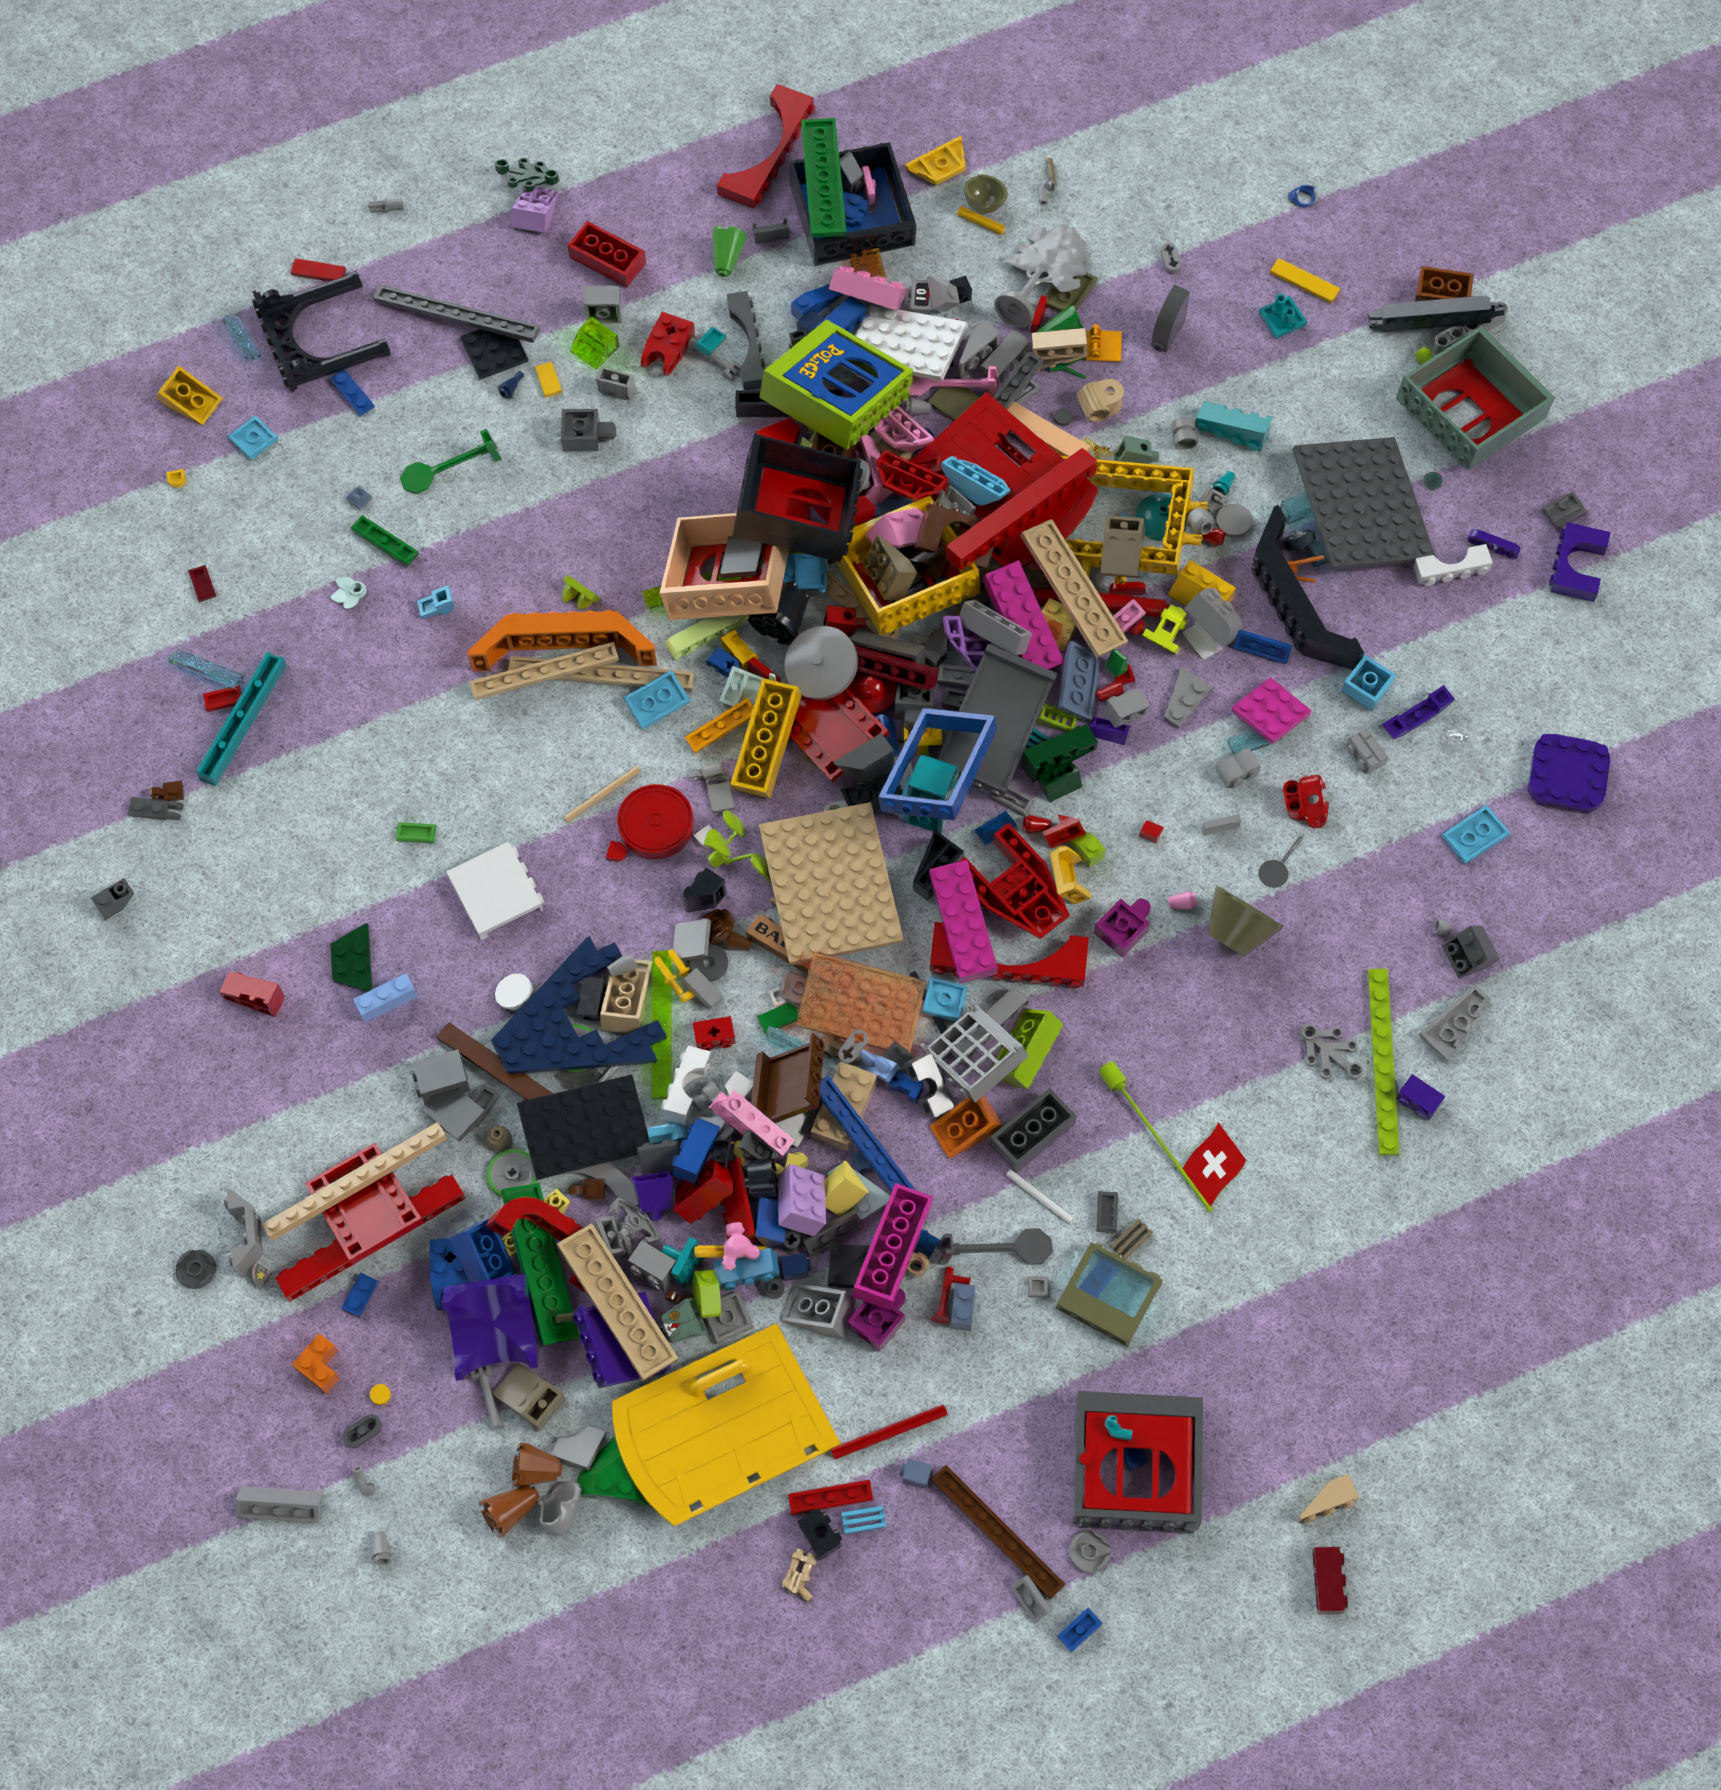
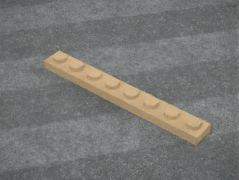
M614 642L472 680L470 685L474 699L479 700L618 662L619 658Z

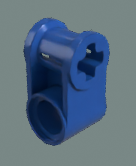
M716 647L705 660L709 667L712 666L716 672H719L726 678L729 677L732 666L739 668L738 660L720 647Z

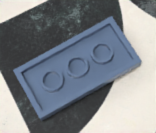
M1073 641L1067 643L1058 709L1089 722L1093 717L1101 657L1096 658L1092 650Z

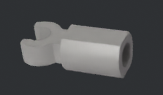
M720 763L702 766L701 769L689 770L691 782L722 776Z

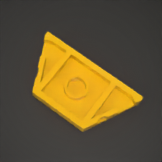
M959 136L906 163L905 170L936 186L964 172L965 159L962 137Z

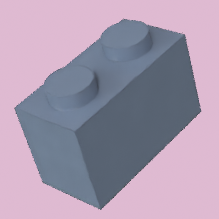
M955 1284L951 1329L971 1331L975 1285Z

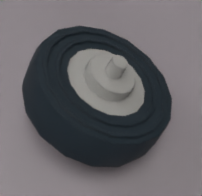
M1296 529L1294 534L1283 540V544L1286 550L1301 548V551H1303L1305 546L1316 540V535L1313 530L1298 531Z

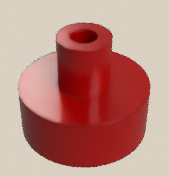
M1140 619L1127 632L1130 635L1137 634L1141 636L1144 633L1145 623Z

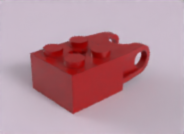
M662 311L646 341L641 356V367L646 368L654 361L664 362L663 375L669 376L682 360L690 339L695 335L694 322Z

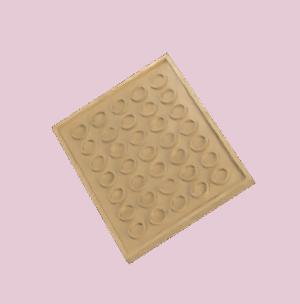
M871 802L759 824L789 965L904 943Z

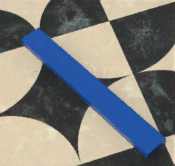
M829 1075L823 1078L820 1086V1100L889 1191L892 1193L895 1183L915 1190Z

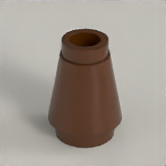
M731 931L728 937L724 939L722 946L727 947V949L749 951L752 940Z

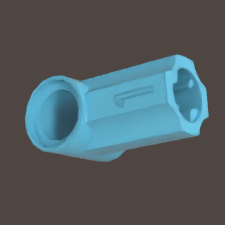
M670 1121L666 1125L648 1128L649 1140L653 1145L661 1144L665 1140L679 1142L688 1138L687 1125Z

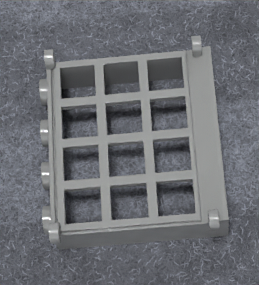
M969 1002L967 1004V1007L970 1009L969 1012L963 1015L929 1046L926 1047L922 1043L920 1047L925 1053H931L936 1058L940 1074L943 1077L947 1076L949 1083L954 1088L959 1087L960 1093L966 1099L970 1098L976 1103L1023 1062L1028 1055L1024 1047L978 1005L975 1004L973 1006ZM981 1026L987 1033L976 1041L970 1034ZM992 1036L998 1043L987 1051L981 1044ZM967 1038L973 1045L962 1053L956 1046ZM1001 1046H1004L1010 1053L998 1061L992 1054ZM978 1048L984 1055L973 1063L967 1056ZM953 1050L960 1057L948 1065L942 1058ZM989 1058L996 1065L987 1073H984L978 1066ZM964 1060L971 1067L959 1076L953 1068ZM975 1070L981 1078L970 1086L964 1078Z

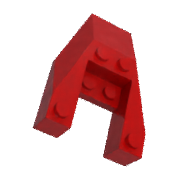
M1007 823L994 833L993 843L1013 864L1008 870L989 883L965 856L958 862L968 861L978 900L983 907L1041 939L1070 917V914L1062 897L1058 895L1056 883L1046 862Z

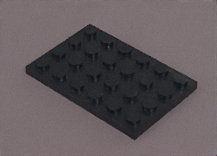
M632 1074L516 1103L536 1181L638 1155L637 1147L650 1143Z

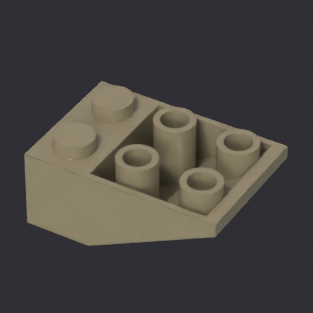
M1107 515L1101 575L1138 577L1145 534L1144 518Z
M880 535L876 536L868 554L864 558L863 565L884 600L904 599L917 571L908 558Z
M519 1362L492 1394L539 1432L566 1400L561 1391Z

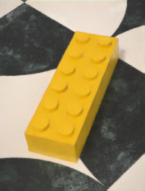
M762 678L731 780V786L734 790L771 798L801 699V691L798 686Z

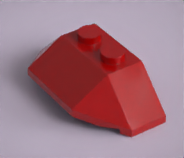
M886 450L876 460L882 486L913 501L941 492L949 481L947 477Z

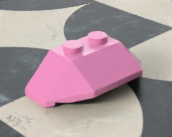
M899 406L896 410L893 409L887 418H883L875 427V432L889 445L905 452H914L934 441V437Z
M919 508L885 514L866 532V537L872 544L876 536L880 535L894 548L915 545L924 512Z

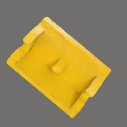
M736 630L720 638L721 646L729 655L738 660L741 669H748V661L752 657L759 660L756 653L751 651Z

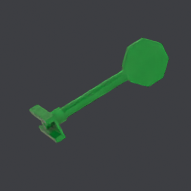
M484 429L480 431L483 443L478 445L477 448L433 467L415 462L405 467L400 480L405 490L418 494L429 489L435 474L476 456L490 453L495 462L502 460L488 430Z

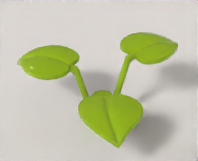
M725 810L723 812V819L726 825L733 830V834L725 842L722 834L716 829L708 831L704 845L715 850L708 856V861L714 868H718L723 863L728 865L731 862L750 858L754 868L771 884L767 861L759 853H754V855L750 853L729 859L731 854L727 845L737 834L743 838L746 835V828L739 817L729 810Z

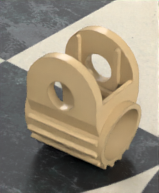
M1114 379L1090 382L1083 386L1077 393V399L1088 421H1103L1109 416L1117 414L1122 408L1124 388L1120 382ZM1108 388H1111V389L1114 390V392H1113V391H1105V390L1108 389Z

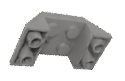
M228 1189L227 1197H224L225 1208L229 1210V1214L233 1215L235 1220L242 1219L243 1225H246V1232L243 1233L245 1245L231 1247L232 1254H229V1264L233 1266L234 1272H237L240 1277H245L252 1269L254 1262H257L263 1255L260 1216L252 1204L231 1189Z

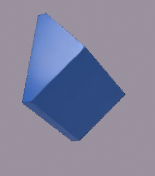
M759 1197L756 1237L763 1246L771 1248L784 1243L786 1227L779 1225L778 1201Z

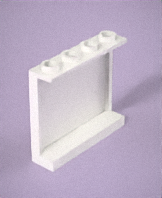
M509 842L446 871L481 940L488 937V932L537 908L541 911L543 910L542 904L545 902L540 892L536 894L534 890L536 885L532 877H527L526 873L528 870L524 862H519V853L515 846L511 847Z

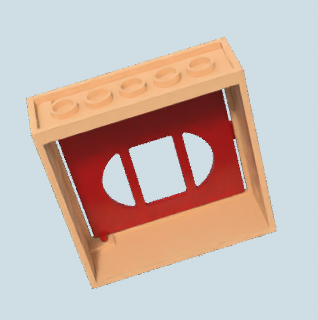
M736 513L678 518L660 590L669 620L777 613L789 550L764 544L762 551L764 562L757 576L750 578L741 577L740 580L718 581L728 537L733 534ZM716 556L711 581H707L700 574L701 568L707 560Z

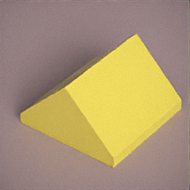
M844 1161L825 1179L826 1208L840 1217L848 1213L869 1193L847 1161Z

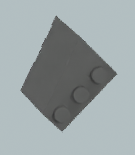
M879 734L834 761V764L853 781L871 783L875 780L889 777L894 767V750L884 736Z

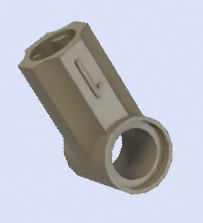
M824 1032L821 1038L825 1042L824 1054H827L829 1058L832 1056L839 1058L838 1052L845 1041L840 1040L838 1036L832 1033ZM850 1047L847 1051H842L845 1060L846 1058H852L850 1053L854 1049L853 1047Z

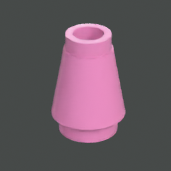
M1191 891L1169 897L1170 908L1193 910V908L1197 907L1196 892L1191 893Z

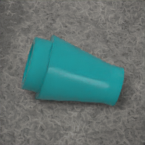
M1227 471L1213 483V489L1224 496L1227 495L1236 478L1235 474L1232 471Z

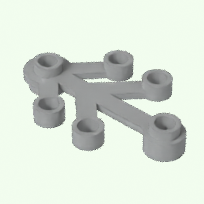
M1306 1024L1299 1031L1300 1039L1306 1043V1065L1310 1067L1316 1065L1317 1057L1314 1055L1315 1044L1320 1048L1322 1064L1320 1076L1323 1079H1329L1332 1075L1329 1057L1346 1070V1074L1350 1079H1359L1363 1073L1362 1066L1356 1062L1349 1063L1335 1051L1347 1050L1353 1053L1358 1048L1357 1042L1354 1040H1349L1348 1042H1325L1321 1038L1332 1037L1334 1040L1341 1039L1343 1035L1342 1029L1335 1027L1333 1029L1318 1030L1314 1025ZM1309 1031L1313 1036L1307 1037L1305 1033ZM1338 1031L1340 1036H1335L1333 1032ZM1350 1043L1354 1044V1045H1355V1048H1354V1049H1350V1048L1348 1047V1044H1350ZM1308 1058H1313L1315 1062H1308ZM1356 1070L1358 1074L1352 1075L1350 1071ZM1323 1071H1329L1330 1075L1325 1076Z

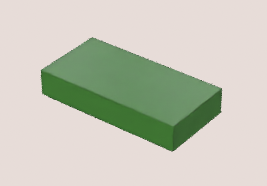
M398 822L396 841L434 843L436 824Z

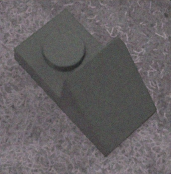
M746 1130L738 1147L744 1151L742 1156L751 1161L767 1158L774 1159L777 1154L773 1148L751 1130Z

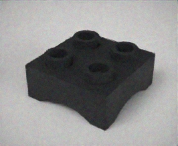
M831 1243L828 1286L854 1288L870 1246Z

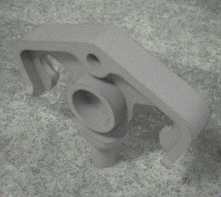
M617 1198L611 1204L609 1215L617 1214L619 1212L618 1207L622 1208L627 1215L620 1226V1232L617 1234L618 1239L623 1240L625 1237H631L640 1230H644L650 1235V1237H645L643 1240L649 1245H653L659 1239V1233L646 1212H642L639 1207L623 1198Z

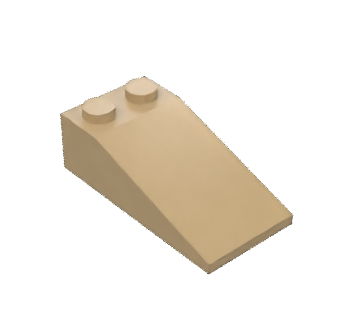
M635 960L636 965L648 967L637 966L633 970L634 972L610 976L600 1014L601 1030L631 1033L641 1028L652 961Z

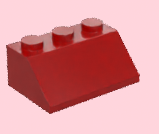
M712 1157L705 1163L695 1184L684 1180L676 1186L673 1211L689 1224L700 1220L708 1210L714 1209L722 1199L728 1198L732 1194L734 1178L728 1167L725 1169V1163L716 1162Z

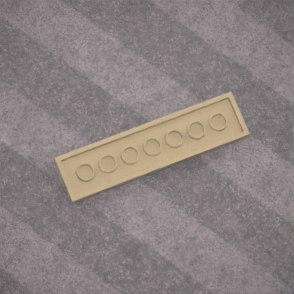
M1051 519L1022 532L1020 535L1095 657L1099 658L1113 649L1126 645L1128 643L1127 638L1053 520Z
M593 1224L557 1243L561 1254L642 1381L678 1360L674 1350Z

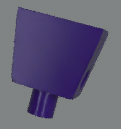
M669 1171L631 1177L641 1211L644 1213L649 1212L651 1221L661 1220V1210L671 1207L673 1177Z

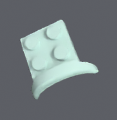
M732 666L719 701L735 706L744 699L749 698L754 706L762 677ZM770 673L769 680L776 681L775 674Z

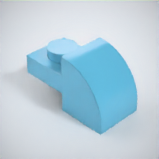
M448 585L431 591V596L417 601L420 615L423 619L439 613L446 615L454 609V601Z

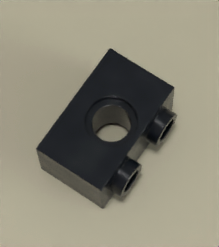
M818 1508L797 1521L798 1526L819 1560L841 1548L840 1541L843 1539L837 1529L832 1530L829 1523H831V1520L825 1511L822 1513ZM818 1529H825L827 1531V1535L823 1538L817 1537L815 1533Z

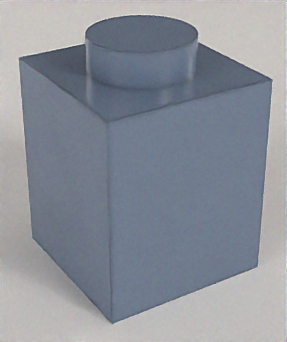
M908 1458L907 1464L903 1463L900 1471V1476H903V1483L927 1489L932 1465Z

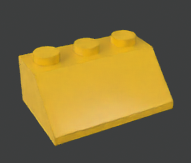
M1189 560L1179 573L1168 596L1187 606L1199 592L1212 587L1219 591L1220 597L1224 601L1230 603L1234 599L1236 587Z

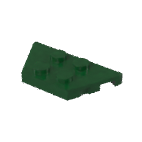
M365 923L332 942L330 946L332 980L354 989L366 991L367 993L372 990L369 924Z

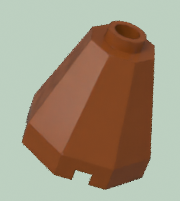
M520 1442L517 1445L516 1451L520 1452L519 1456L515 1455L513 1460L512 1481L514 1482L512 1487L520 1488L528 1485L533 1486L557 1480L558 1476L561 1477L563 1466L559 1463V1458L528 1443Z

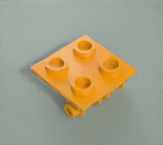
M1094 324L1090 330H1086V361L1121 362L1122 331L1101 330L1098 324Z

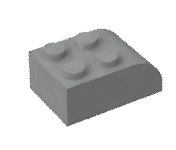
M1209 587L1199 592L1185 607V610L1224 648L1236 640L1238 631L1242 630V623L1239 615L1233 610V606L1220 597L1221 594L1218 590Z

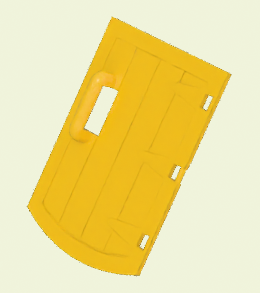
M777 1323L612 1401V1421L615 1438L627 1472L646 1501L661 1517L674 1527L830 1451L833 1447L841 1445ZM733 1360L735 1361V1362H733V1363H731V1364H729V1365H727V1366H725V1367H723V1368H721V1369H719V1370H716V1371H714V1372H712V1373H710V1374H708V1375H706V1376H704V1377H702V1378H700V1379L697 1380L698 1377H700V1376H702V1375H704V1374H706V1373H708V1372H710V1371H712V1370H714V1369H716V1368H719V1367H721V1366H723V1365H725V1364H727V1363H729V1362H731V1361H733ZM739 1373L742 1374L745 1383L707 1400L705 1396L706 1389ZM814 1445L817 1451L806 1456L804 1450ZM757 1473L760 1479L749 1484L747 1477ZM700 1501L703 1507L691 1512L689 1506Z

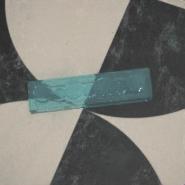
M178 649L169 656V663L189 670L194 674L204 676L211 681L224 684L226 687L235 688L243 681V674L181 649Z

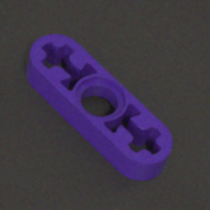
M1472 529L1467 538L1469 543L1477 546L1486 544L1488 549H1492L1495 553L1511 559H1517L1521 550L1520 546L1516 543L1479 529Z

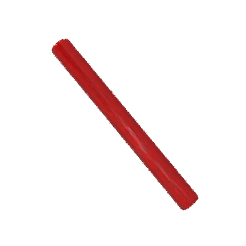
M940 1405L833 1447L831 1449L834 1459H839L947 1416V1409L944 1405Z

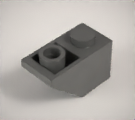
M125 878L94 895L91 899L104 920H107L126 907L134 892Z

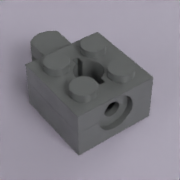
M562 409L561 444L563 451H599V440H613L616 437L617 432L614 422H600L598 409Z
M897 682L894 719L904 720L905 728L912 731L922 709H933L934 688L925 690Z

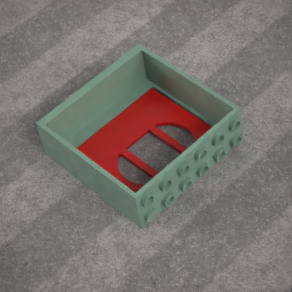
M1481 326L1405 375L1396 399L1462 466L1470 470L1544 420L1551 409L1555 397ZM1443 392H1462L1461 395L1441 408L1433 402ZM1466 398H1469L1484 413L1460 429L1445 412ZM1484 420H1490V429L1484 436L1470 439L1465 434Z

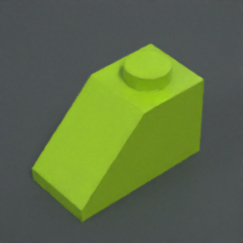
M1085 831L1086 834L1068 842L1082 856L1083 861L1090 868L1105 858L1106 849L1095 835Z
M695 1271L691 1291L701 1318L721 1316L720 1288L715 1271Z

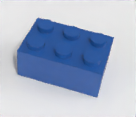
M489 1219L478 1222L450 1237L470 1283L508 1277L516 1273L500 1235L486 1226Z

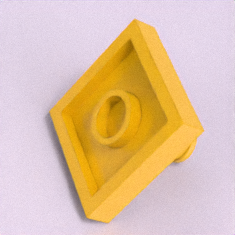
M905 726L904 745L911 733V730L906 729ZM926 728L917 746L918 756H928L929 745H942V729Z

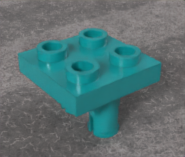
M1278 294L1275 297L1274 303L1259 309L1260 316L1275 339L1307 326V320L1291 296L1285 297L1284 294Z
M689 1237L682 1251L667 1244L662 1249V1253L676 1260L671 1273L677 1285L683 1288L686 1287L687 1283H691L694 1276L693 1271L703 1260V1257L695 1256L694 1248L699 1243Z

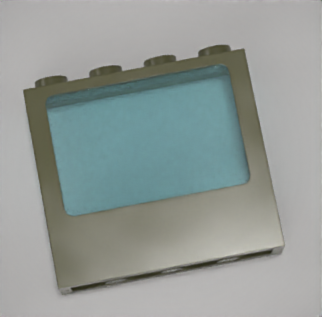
M1091 1242L1062 1293L1056 1309L1129 1347L1163 1280L1160 1279L1161 1277L1157 1273L1147 1272L1138 1263H1130L1124 1260L1121 1254L1111 1253L1102 1244Z

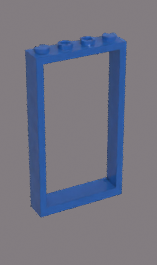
M923 708L878 797L881 812L955 821L997 732L995 716ZM926 728L980 734L949 801L894 795Z

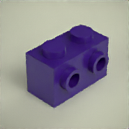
M1412 1074L1399 1091L1396 1099L1404 1107L1413 1109L1419 1117L1430 1121L1446 1096Z

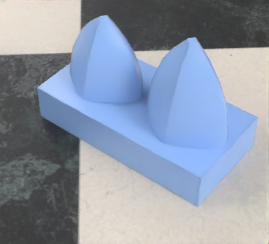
M861 1050L862 1061L858 1068L877 1074V1078L889 1083L900 1068L898 1064L874 1053Z

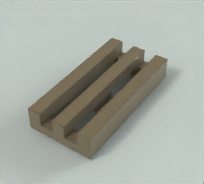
M1138 1218L1110 1248L1116 1253L1121 1254L1124 1260H1126L1153 1234V1231L1149 1230L1145 1224H1142ZM1139 1226L1140 1228L1118 1249L1117 1246ZM1143 1231L1146 1232L1125 1254L1122 1253Z

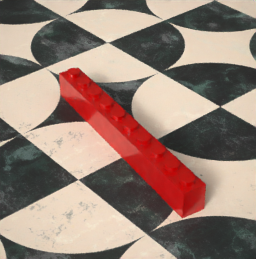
M1079 449L948 544L946 557L960 570L971 566L976 559L986 555L991 548L998 546L1006 537L1012 536L1017 529L1027 525L1032 518L1038 517L1043 510L1053 506L1058 499L1065 497L1075 487H1079L1084 480L1093 477L1097 471V460L1085 449Z
M452 1174L441 1177L436 1184L426 1186L417 1195L408 1197L424 1223L466 1199ZM335 1239L328 1247L316 1250L311 1257L299 1260L294 1267L282 1270L275 1279L287 1300L291 1302L351 1267L352 1264L338 1239Z

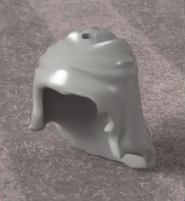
M560 1481L552 1487V1491L547 1498H543L542 1501L538 1502L541 1505L540 1524L548 1534L563 1536L571 1529L581 1498L582 1489L579 1483L576 1481Z

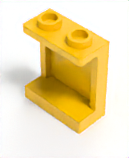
M1060 846L1055 851L1050 852L1058 895L1072 904H1078L1091 899L1090 891L1079 885L1076 879L1074 864L1083 861L1082 856L1067 846Z

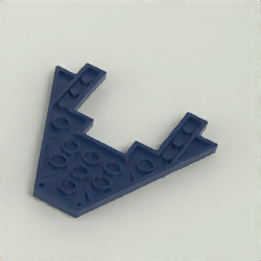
M590 936L587 937L491 1039L492 1045L508 1074L658 1062L650 1046L667 1039V1035L658 1020L605 1045L597 1029L578 1037L564 1011L565 1008L580 1000L573 987L574 984L606 970L607 966L622 957L615 942L597 950Z

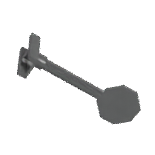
M1040 1228L1025 1229L1016 1239L1015 1243L959 1244L953 1243L952 1234H944L937 1245V1250L942 1249L943 1254L938 1261L939 1265H946L953 1255H960V1253L1016 1252L1028 1265L1043 1264L1053 1253L1051 1238Z

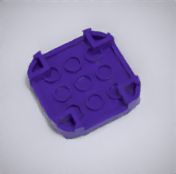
M1541 735L1532 752L1533 756L1527 785L1530 796L1537 804L1542 806L1548 804L1582 811L1581 814H1589V812L1597 810L1606 795L1610 767L1608 747L1595 741L1565 735Z

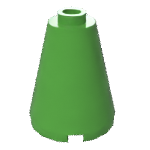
M723 225L714 227L712 232L714 271L718 276L727 277L732 274L747 240V235L745 236V232L739 228L728 226V229H723Z

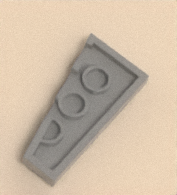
M1474 985L1421 1031L1419 1036L1447 1063L1488 1002L1489 997Z

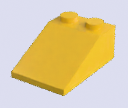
M179 365L155 397L167 407L202 426L223 399Z

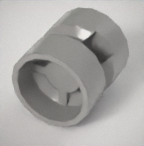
M1191 417L1175 419L1171 425L1175 448L1178 450L1195 448L1198 445V439L1195 432L1194 419Z

